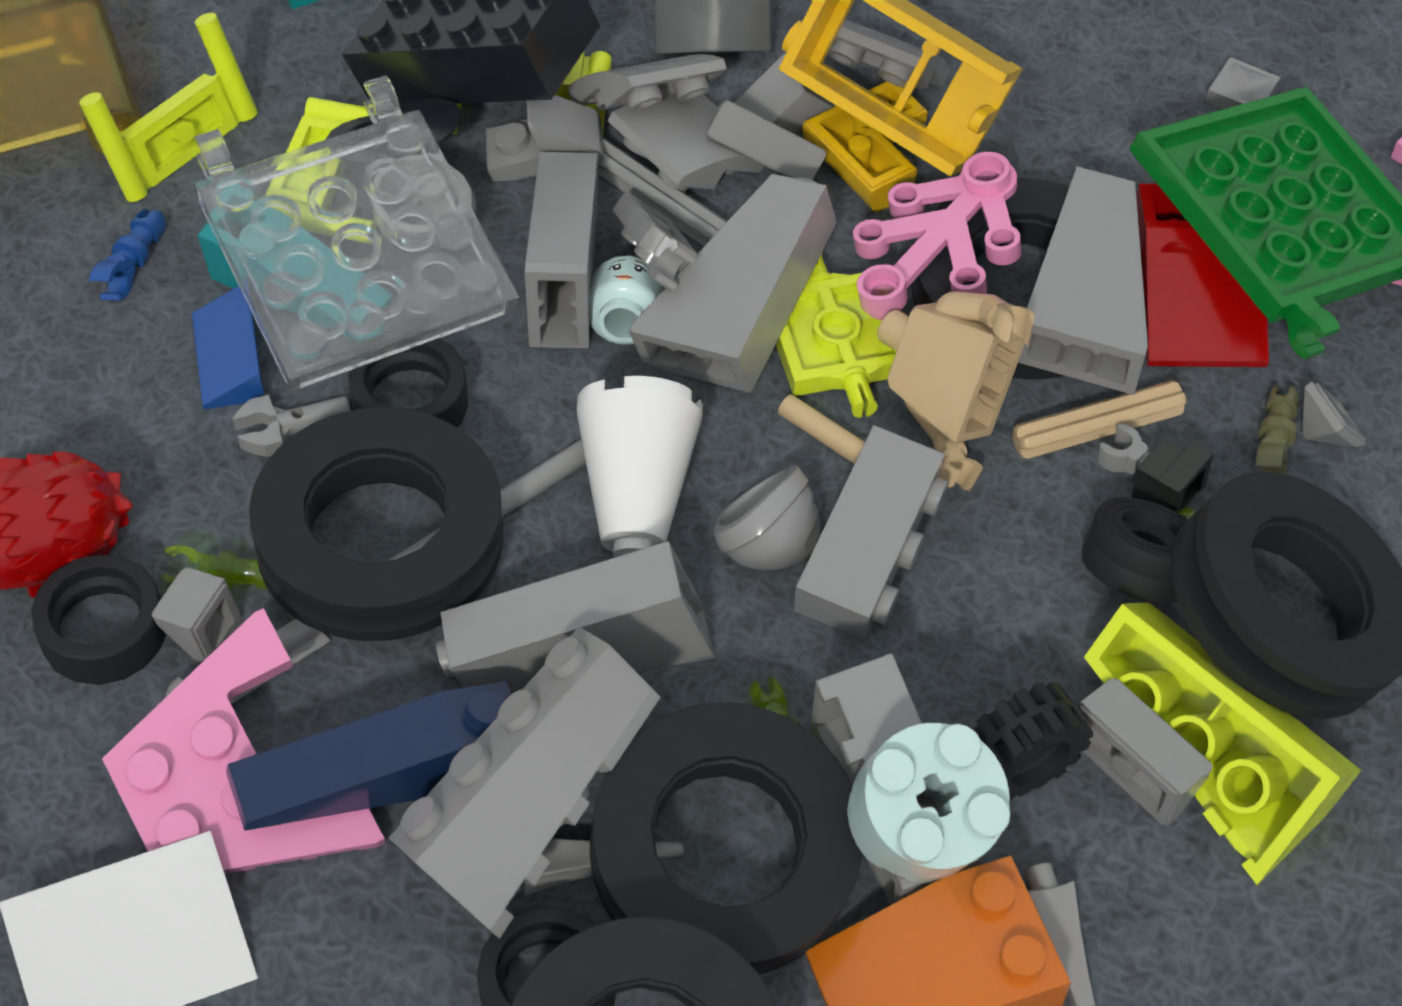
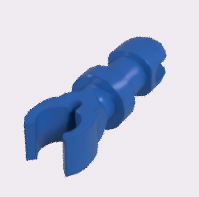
M142 209L130 223V233L120 236L112 246L113 255L99 261L90 273L89 281L108 282V290L100 293L101 300L119 301L127 297L133 285L135 267L142 268L149 258V246L152 242H158L165 232L166 218L161 211L157 209L152 211Z

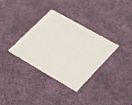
M211 831L0 902L1 913L29 1006H182L258 979Z

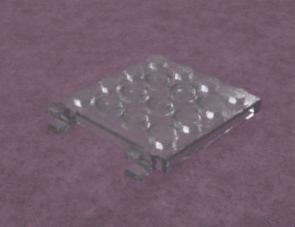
M386 75L364 82V87L370 99L364 100V107L374 124L238 169H234L228 148L218 129L195 136V141L201 151L200 154H197V160L207 178L194 183L196 198L290 392L518 310L519 296L420 110L402 114L394 87Z

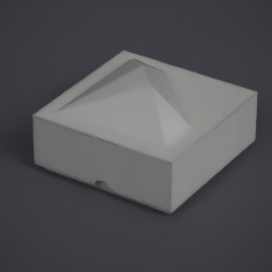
M1230 57L1208 89L1205 102L1226 109L1273 96L1278 88L1281 77Z

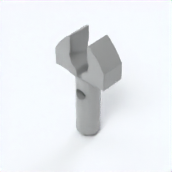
M268 394L248 400L235 413L232 419L235 430L248 428L255 424L264 423L268 425L266 429L260 432L238 435L239 446L242 450L268 457L272 456L292 434L298 433L307 426L329 416L352 411L353 408L350 399L343 396L294 409L283 410L272 405Z

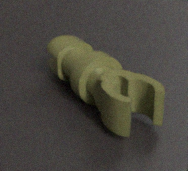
M1275 385L1268 395L1266 405L1268 417L1264 418L1260 423L1258 438L1261 443L1258 447L1256 466H1260L1262 472L1286 475L1288 448L1295 443L1297 433L1296 424L1292 420L1297 416L1299 394L1297 389L1290 385L1287 395H1279V385Z

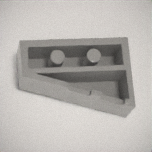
M892 653L816 680L810 732L823 742L838 759L852 785L864 763L890 737L905 728L922 724ZM922 793L917 796V802L921 809L933 807L935 810H938L937 804L932 797H924ZM982 856L960 871L978 866ZM866 858L890 905L933 883H916L904 880L903 877L895 875L884 868L880 869Z

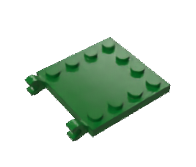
M1307 86L1138 132L1129 148L1150 177L1154 179L1271 324L1283 319L1286 320L1290 345L1294 352L1302 359L1322 354L1325 350L1316 336L1321 339L1337 333L1340 329L1338 321L1333 314L1321 306L1402 279V194Z

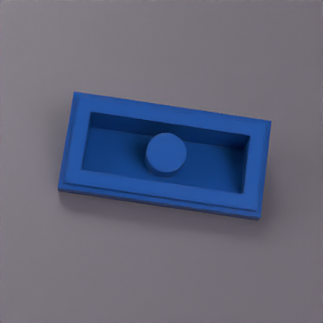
M248 284L235 287L192 313L203 410L244 404L251 398L264 396L253 308Z

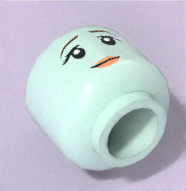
M630 255L617 256L603 262L593 274L589 298L590 325L596 334L609 342L622 345L634 344L629 333L633 322L665 289V287L649 277L650 265L641 258Z

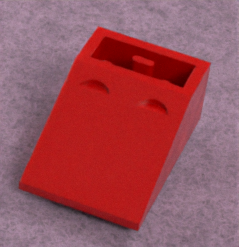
M1139 183L1136 199L1148 341L1146 352L1147 366L1267 367L1269 363L1268 319L1255 305L1226 267L1218 260L1217 256L1183 217L1158 184Z

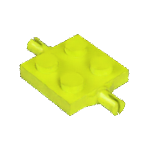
M821 253L776 343V347L794 396L843 389L846 391L853 416L862 418L864 409L865 416L868 417L874 414L878 408L869 384L888 380L887 378L897 351L878 340L877 333L882 320L871 317L860 305L857 280L861 273L852 275L830 274L827 271Z

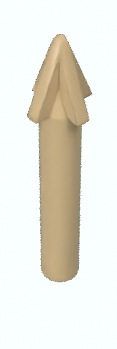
M790 394L785 397L778 409L780 416L855 464L865 443L863 440L794 395Z

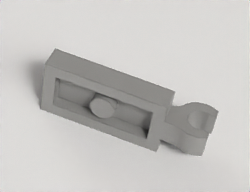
M625 191L612 209L625 226L621 234L636 246L634 249L635 254L650 265L649 277L669 291H674L678 286L675 281L676 272H681L688 263L693 265L697 259V252L671 220Z

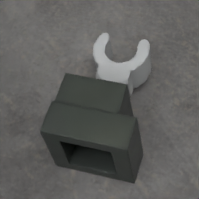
M1120 423L1117 425L1114 443L1124 449H1115L1107 443H1100L1097 458L1099 465L1112 472L1135 474L1131 495L1133 498L1157 503L1182 514L1207 484L1214 453L1193 441L1185 450H1182L1162 439L1150 452L1148 445L1141 441L1138 431L1131 426Z

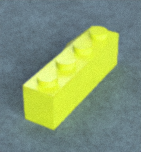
M1149 602L1122 604L1084 656L1103 683L1112 678L1120 680L1211 762L1212 770L1207 780L1195 794V798L1205 809L1202 814L1218 835H1224L1233 848L1247 859L1241 865L1256 885L1321 822L1362 771L1289 712L1269 705L1241 687L1213 661L1198 640Z

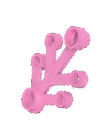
M981 152L971 156L965 162L962 172L957 177L921 184L910 182L897 184L888 193L890 214L894 219L886 221L868 219L855 226L853 230L855 251L864 259H877L884 256L890 249V243L919 238L894 266L888 264L875 265L861 273L857 280V289L860 305L866 313L877 320H883L892 310L902 311L908 300L907 288L946 245L953 268L949 275L951 291L987 294L986 273L976 262L967 222L981 207L989 229L984 237L987 259L996 265H1009L1020 258L1022 254L1020 232L1011 225L1005 202L1013 196L1017 189V173L1005 156L996 152ZM954 200L947 209L924 213V205ZM869 238H877L875 240L867 241V239ZM1004 243L1009 244L1007 246H997ZM965 282H975L971 285H962Z

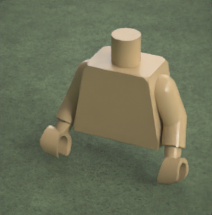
M950 291L939 298L936 303L915 306L909 316L900 310L890 311L881 321L878 328V340L897 351L887 378L889 387L904 400L907 409L932 440L934 450L945 454L940 478L949 481L948 488L958 483L963 490L970 491L981 474L983 466L976 460L966 458L968 453L965 441L992 434L1024 345L1026 344L1029 347L1035 313L1031 309L1011 305L992 294Z

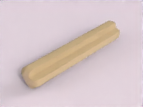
M1170 380L1136 390L1134 395L1124 393L1016 424L1013 428L1012 441L1022 458H1033L1116 434L1117 425L1120 423L1137 428L1179 416L1184 412V405L1187 403L1186 396L1182 392L1179 383Z

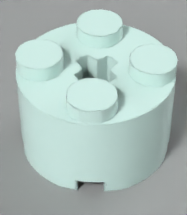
M917 724L905 728L890 737L859 770L847 807L850 830L864 856L880 869L884 868L895 875L903 877L904 880L916 883L935 882L957 873L983 856L996 843L1001 833L1009 824V788L1005 773L998 759L971 728L960 724ZM922 793L924 797H932L937 804L938 810H935L933 807L921 809L917 802V796Z

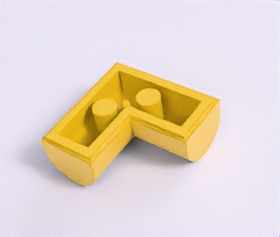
M886 81L868 91L895 106L904 88ZM911 95L902 112L925 125L928 111ZM838 106L830 108L803 122L802 133L804 139L827 152L824 161L874 212L878 213L889 207L888 193L892 187L904 182L915 183L917 168L893 145L895 142Z

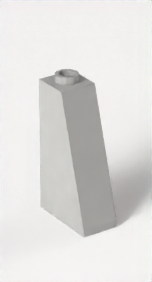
M539 152L525 261L529 347L589 349V298L591 281L594 274L598 205V153Z
M1076 167L1027 306L1028 309L1035 313L1029 347L1026 344L1024 345L1018 363L1128 394H1135L1148 348L1135 181Z
M771 174L697 253V259L693 265L688 263L675 277V281L678 284L676 289L669 291L665 288L633 322L629 333L642 362L674 374L752 393L837 224L826 185L818 184L809 178L799 177L795 179Z
M669 541L442 611L440 613L444 639L436 642L438 659L445 676L448 679L455 677L463 688L502 681L507 682L509 690L524 688L545 665V660L550 650L562 639L570 637L578 627L583 628L609 644L635 671L715 659L703 604Z

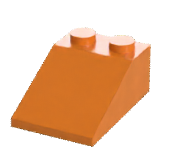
M1012 856L941 878L820 942L805 953L826 1006H1063L1071 984Z

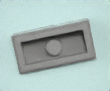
M723 100L716 109L707 132L708 137L786 177L795 179L804 177L813 180L827 153L824 149L728 100Z
M1115 678L1109 679L1079 704V711L1093 731V737L1089 739L1091 744L1083 752L1160 824L1169 826L1179 817L1207 780L1213 766L1208 759L1120 680Z

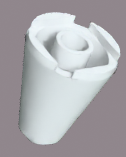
M624 376V388L605 390L604 379L587 385L578 394L577 418L600 541L603 547L613 551L614 557L667 541L703 416L701 400L696 404L692 402V390L678 382L650 376Z

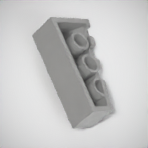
M578 627L570 637L562 639L550 650L546 657L545 665L523 689L511 694L503 702L498 711L497 718L474 743L465 746L456 754L447 774L429 794L415 801L406 810L401 819L400 826L389 839L500 939L514 918L505 909L523 881L530 886L536 885L550 864V861L542 854L561 825L565 823L576 825L590 804L587 800L589 796L588 784L596 772L612 771L661 697L609 644L583 628Z

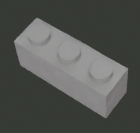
M873 425L797 583L794 612L865 640L874 622L886 625L900 592V589L891 586L900 567L909 571L912 569L925 537L924 534L916 530L924 513L933 517L936 516L946 494L949 481L940 478L944 453Z

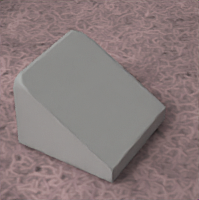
M184 568L179 572L152 611V617L157 625L188 655L201 663L232 634L242 619L226 580L193 568Z

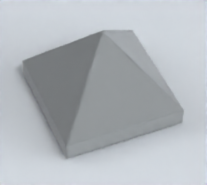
M1310 382L1304 387L1302 434L1306 440L1350 447H1359L1366 444L1364 442L1366 438L1338 398L1319 383Z

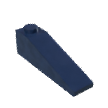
M502 681L440 691L229 763L226 774L244 831L408 802L426 797L447 774L456 754L465 746L474 743L497 718L501 705L511 695L507 682Z

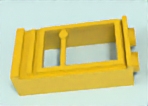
M809 0L812 3L803 21H797L783 41L782 50L786 54L778 70L950 177L961 172L965 162L976 154L1023 68L1012 61L1004 60L907 0H863L926 39L922 45L923 54L895 106L823 63L855 0ZM941 49L961 60L962 63L928 126H925L902 111L931 57L938 55Z

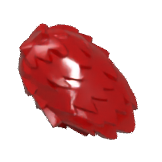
M52 450V455L27 454L25 459L0 457V590L26 587L30 598L36 597L41 585L57 569L75 559L99 554L108 555L113 546L116 545L118 530L129 524L130 520L126 512L133 507L132 502L120 492L122 474L119 472H105L95 462L63 451Z

